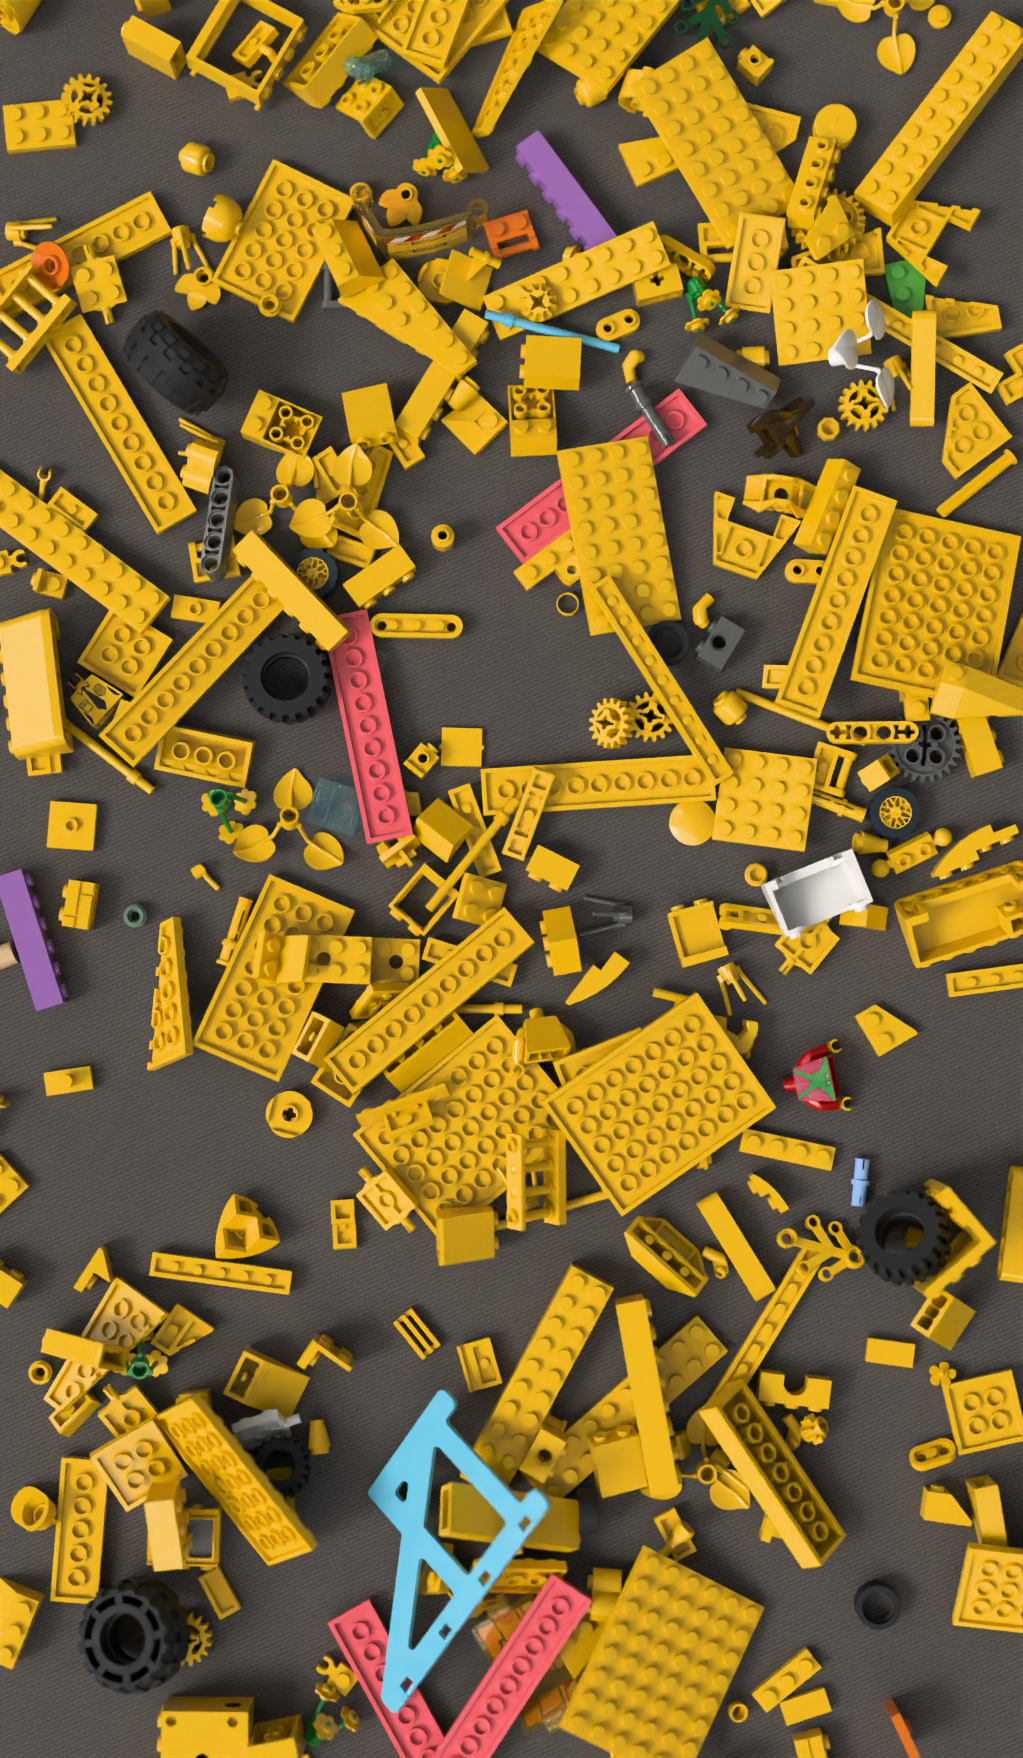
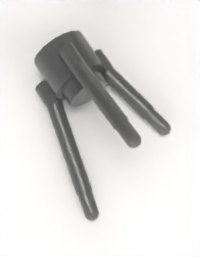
M590 896L583 897L586 901L614 906L615 908H612V911L593 912L592 915L612 917L613 922H617L579 932V936L614 928H625L626 924L632 923V905Z

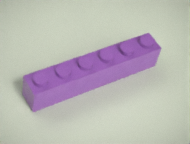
M539 130L516 145L515 158L522 168L526 167L530 173L529 178L535 186L539 185L541 187L544 199L548 204L552 203L555 206L558 218L563 223L566 221L570 227L569 231L576 241L580 240L583 244V251H587L617 237Z
M19 869L0 875V898L36 1011H43L68 1003L66 997H69V992L66 984L61 982L59 975L62 974L59 962H55L52 954L55 952L54 944L51 939L48 940L45 932L48 930L45 918L40 916L39 908H41V903L38 896L34 895L31 887L34 886L32 875L24 869Z

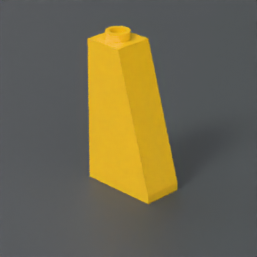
M47 1328L42 1340L41 1352L98 1369L124 1372L129 1348Z
M988 1474L965 1479L978 1543L1008 1547L998 1485Z

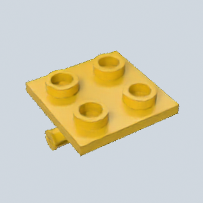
M471 247L468 255L471 257L452 250L439 294L480 312L483 296H485L493 270L492 267L498 269L501 265V260L491 256L490 252L486 250L483 252L475 247Z

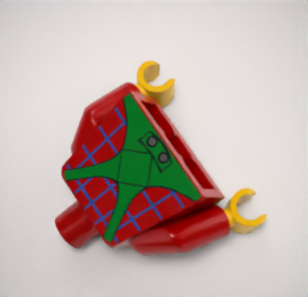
M832 1039L826 1045L822 1044L809 1049L798 1060V1066L793 1068L794 1077L783 1079L784 1091L786 1093L797 1091L799 1101H805L807 1106L819 1111H832L839 1108L850 1111L852 1107H845L844 1101L847 1099L851 1100L852 1098L841 1096L833 1058L834 1053L842 1050V1048L837 1050L832 1048V1043L838 1041V1039Z

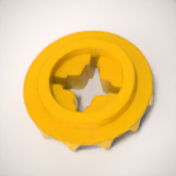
M542 283L532 284L524 290L520 298L521 310L532 321H545L556 311L557 297L554 291L547 285ZM531 296L538 299L542 296L544 298L542 302L546 309L540 306L533 309L535 303Z

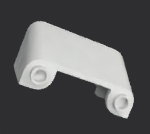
M852 849L842 851L760 885L784 937L789 936L790 939L803 935L802 930L848 910L854 909L858 913L868 909V903L873 902Z

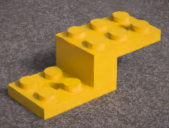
M309 935L311 936V945L305 982L347 984L398 982L411 985L419 979L420 939ZM322 952H327L331 957L330 963L326 966L320 965L317 960L318 955ZM394 955H399L403 959V964L398 969L392 968L389 963L390 958Z

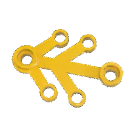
M816 1215L807 1217L805 1219V1226L814 1232L819 1242L797 1237L796 1232L790 1228L781 1230L777 1235V1243L782 1248L796 1246L818 1252V1254L807 1261L803 1260L797 1263L796 1272L801 1276L809 1274L812 1268L831 1256L841 1260L831 1267H823L818 1271V1277L823 1282L830 1281L836 1273L846 1267L857 1269L865 1262L860 1254L861 1251L856 1245H851L843 1232L842 1224L838 1221L829 1223L827 1232L831 1236H836L842 1249L833 1246L820 1225L819 1217ZM811 1218L814 1219L816 1222L815 1227L811 1226L809 1223V1220ZM832 1225H836L838 1227L837 1233L832 1231ZM783 1235L788 1236V1238H789V1242H788V1243H784V1242H783V1240H782V1236H783ZM850 1253L856 1256L855 1262L850 1260ZM801 1264L806 1265V1267H807V1271H806V1272H802V1271H801V1269H800V1265H801ZM824 1270L829 1272V1278L823 1276Z

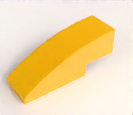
M614 952L601 970L592 965L565 1003L571 1005L596 994L615 980L630 962Z

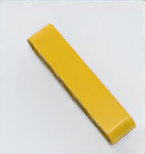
M912 310L910 427L934 426L936 310Z
M1011 1165L1008 1174L997 1277L1001 1281L1023 1283V1167Z
M715 1191L697 1202L696 1205L754 1300L757 1302L774 1292L776 1288L718 1193Z

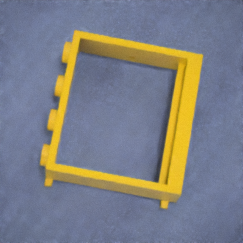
M219 0L186 55L188 68L192 69L190 75L196 77L199 73L255 103L254 110L259 112L264 99H269L274 82L281 79L286 62L292 60L296 45L304 40L308 27L305 26L303 18L269 0ZM240 1L293 29L257 90L204 62Z

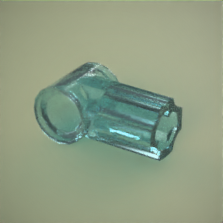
M384 49L377 50L360 58L353 55L346 60L344 73L363 84H367L374 75L384 72L391 67V58Z

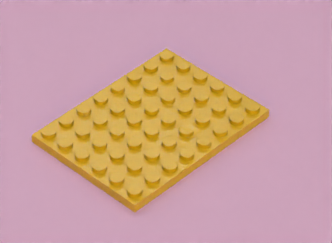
M894 509L870 576L850 680L933 698L939 670L945 661L966 665L996 677L1021 536Z
M697 992L691 994L541 1100L621 1216L627 1214L776 1108Z
M495 1015L394 1099L404 1098L411 1092L426 1090L433 1084L445 1083L450 1096L428 1104L435 1123L434 1125L392 1140L388 1137L383 1120L361 1127L353 1133V1136L381 1170L385 1171L390 1167L420 1202L414 1210L435 1235V1208L488 1206L507 1190L505 1182L497 1171V1167L500 1166L507 1176L506 1133L525 1135V1140L543 1138L544 1128L560 1129L541 1102L543 1098L558 1089V1087L538 1063L524 1064L522 1060L521 1065L525 1069L524 1074L520 1076V1068L518 1066L514 1067L513 1076L509 1074V1067L514 1064V1060H512V1044L515 1035L498 1015ZM543 1147L525 1149V1164L531 1163L532 1160L540 1162L544 1159Z
M643 1545L558 1726L621 1758H696L765 1607Z

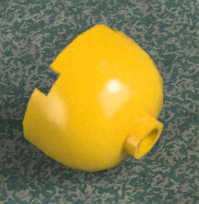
M219 193L213 199L217 202L214 208L209 206L202 224V231L205 233L202 235L215 242H228L236 234H241L245 223L242 221L243 214L239 204L231 197Z

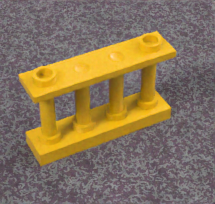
M30 263L20 269L17 274L18 278L0 299V320L23 339V345L14 351L0 338V351L8 357L9 361L5 366L18 375L24 371L77 306V303L64 293L58 297L35 276L40 270ZM29 284L52 303L53 308L48 314L43 315L21 295ZM14 302L38 322V326L33 332L29 333L6 313Z
M544 1128L543 1138L525 1140V1135L506 1133L507 1228L526 1231V1221L544 1218L545 1223L555 1225L567 1224L566 1136L561 1129ZM543 1147L544 1161L525 1164V1149ZM544 1171V1185L525 1187V1173ZM544 1194L543 1209L526 1211V1197Z

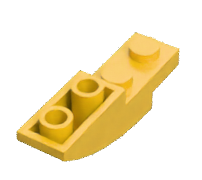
M1016 824L993 832L991 825H987L970 833L953 845L942 856L930 873L931 877L939 876L940 880L952 876V870L960 867L961 871L974 867L973 862L979 860L976 850L980 854L993 849L991 844L1000 841L1002 845L1014 840L1013 835L1019 833Z

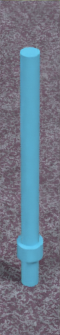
M488 309L485 312V319L500 322L502 326L509 328L515 326L549 336L582 338V344L614 353H618L620 344L518 318L509 312L503 314Z

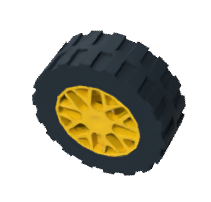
M315 548L304 549L302 552L297 553L295 558L290 561V567L322 600L323 598L330 597L337 590L336 588L340 584L339 579L341 577L340 567L336 559L326 551Z
M890 787L880 791L870 801V806L867 809V818L870 821L871 828L876 831L875 833L882 835L884 838L897 839L909 835L916 829L921 819L920 803L916 800V796L907 789H901V787Z

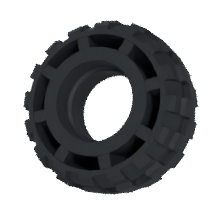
M156 310L150 315L145 314L126 335L123 354H125L127 361L130 362L135 371L149 385L183 412L191 415H198L202 411L206 412L227 389L226 384L229 381V375L223 364L196 336L164 312Z
M132 1577L116 1581L97 1592V1596L87 1604L83 1613L85 1616L84 1620L80 1621L78 1634L81 1635V1643H78L79 1652L84 1655L86 1660L84 1666L89 1674L93 1673L96 1676L95 1680L104 1688H111V1690H114V1693L135 1695L153 1690L174 1677L180 1670L181 1662L187 1657L189 1651L187 1641L191 1638V1627L187 1626L186 1621L188 1613L185 1606H181L178 1602L179 1596L172 1589L168 1590L163 1585V1582L145 1577ZM126 1613L136 1617L142 1624L145 1632V1647L139 1659L132 1658L126 1654L119 1643L118 1627Z

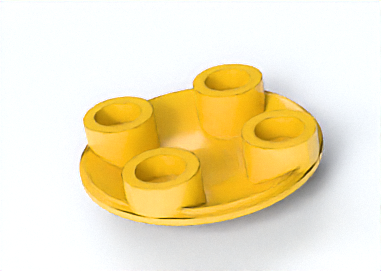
M705 802L679 803L670 815L669 827L673 836L678 841L686 845L696 846L706 842L712 836L715 815L710 806Z

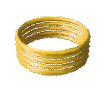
M569 592L561 594L556 603L559 613L565 616L575 614L579 608L577 596ZM564 595L573 596L578 604L576 610L572 613L562 612L558 607L561 597Z

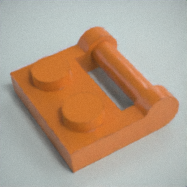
M527 210L483 223L492 255L501 261L502 258L531 249L532 251L539 250L538 240ZM528 237V241L503 249L498 248V245Z

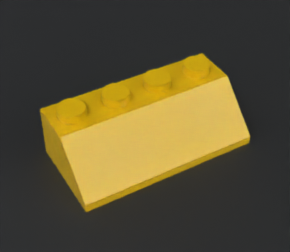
M338 12L282 84L310 106L322 109L330 103L331 97L336 90L344 85L345 79L351 71L358 67L362 57L373 48V43L378 37L361 17Z

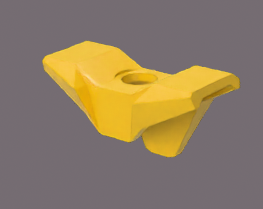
M772 472L747 475L743 505L758 513L764 510L774 511L775 509L777 512L794 514L797 519L804 518L816 485L800 477L783 476ZM777 489L786 490L788 498H775V491Z

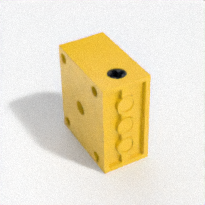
M169 1696L166 1704L162 1705L161 1712L158 1713L157 1725L161 1727V1736H158L157 1752H161V1758H248L246 1747L254 1727V1697Z

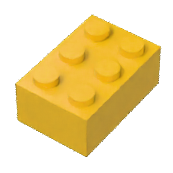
M180 1480L152 1483L144 1502L154 1571L184 1568L185 1561L190 1555L189 1549L193 1547L192 1533H188L187 1525L190 1523L189 1512L184 1509L186 1491L185 1488H181Z
M301 1714L255 1723L246 1747L248 1758H302L306 1740L304 1738L305 1732Z

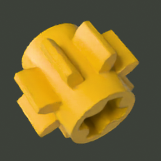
M814 1413L805 1416L804 1420L800 1422L802 1425L799 1427V1432L804 1441L808 1443L812 1441L814 1445L824 1442V1438L828 1437L829 1426L823 1417H815Z

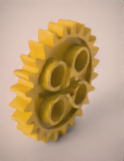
M835 188L832 193H829V196L831 194L837 196L855 234L831 251L840 256L841 249L847 253L849 245L856 247V240L861 241L862 233L865 230L866 217L864 216V209L860 208V202H854L853 195L846 198V191L839 195L837 194V188ZM828 201L823 203L824 208L826 207ZM790 227L792 229L791 236L795 237V243L802 242L801 249H806L808 246L804 238L810 229Z

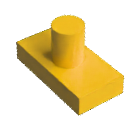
M92 1066L44 1073L47 1096L95 1089Z

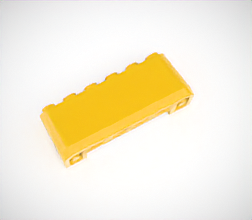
M51 608L41 609L0 622V663L3 664L4 672H1V682L3 686H6V695H3V701L9 713V717H6V727L8 731H11V740L8 741L10 753L14 754L18 760L74 752L72 730L66 724L57 641L61 640L59 618Z
M1023 860L1009 862L898 899L894 906L915 967L925 968L932 965V963L950 960L956 955L971 953L978 948L992 946L999 941L1008 939V935L1000 927L996 906L1002 905L1008 900L1017 899L1023 905Z

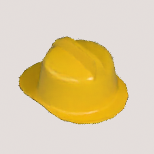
M32 1486L24 1487L14 1497L11 1504L12 1518L27 1531H42L51 1524H57L54 1502L37 1488Z

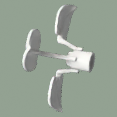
M874 298L868 302L865 311L866 324L870 330L869 333L857 339L852 329H846L838 337L833 347L829 348L828 360L831 366L845 365L849 370L858 368L876 372L878 394L885 408L889 409L895 392V382L889 368L884 367L881 370L878 367L857 364V344L873 337V335L876 340H880L885 332L884 313Z

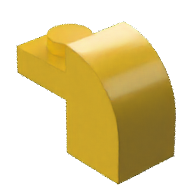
M899 691L900 702H903L905 721L921 722L930 720L928 697Z

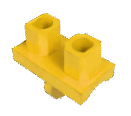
M413 834L398 838L399 842L392 847L387 841L377 845L376 848L380 854L379 859L389 869L395 864L400 868L405 863L411 868L413 863L410 859L417 855L414 849L420 846L421 843Z

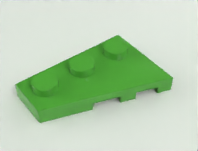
M907 260L884 265V279L890 305L895 310L912 319V310H923L926 278Z

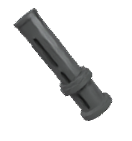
M639 380L631 384L624 392L630 396L635 404V410L638 413H642L661 443L662 448L665 449L668 447L667 445L671 446L676 440L653 406V397H649L643 387V381Z

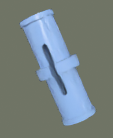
M855 1158L854 1179H851V1184H853L851 1205L866 1207L867 1186H870V1181L868 1180L870 1159Z

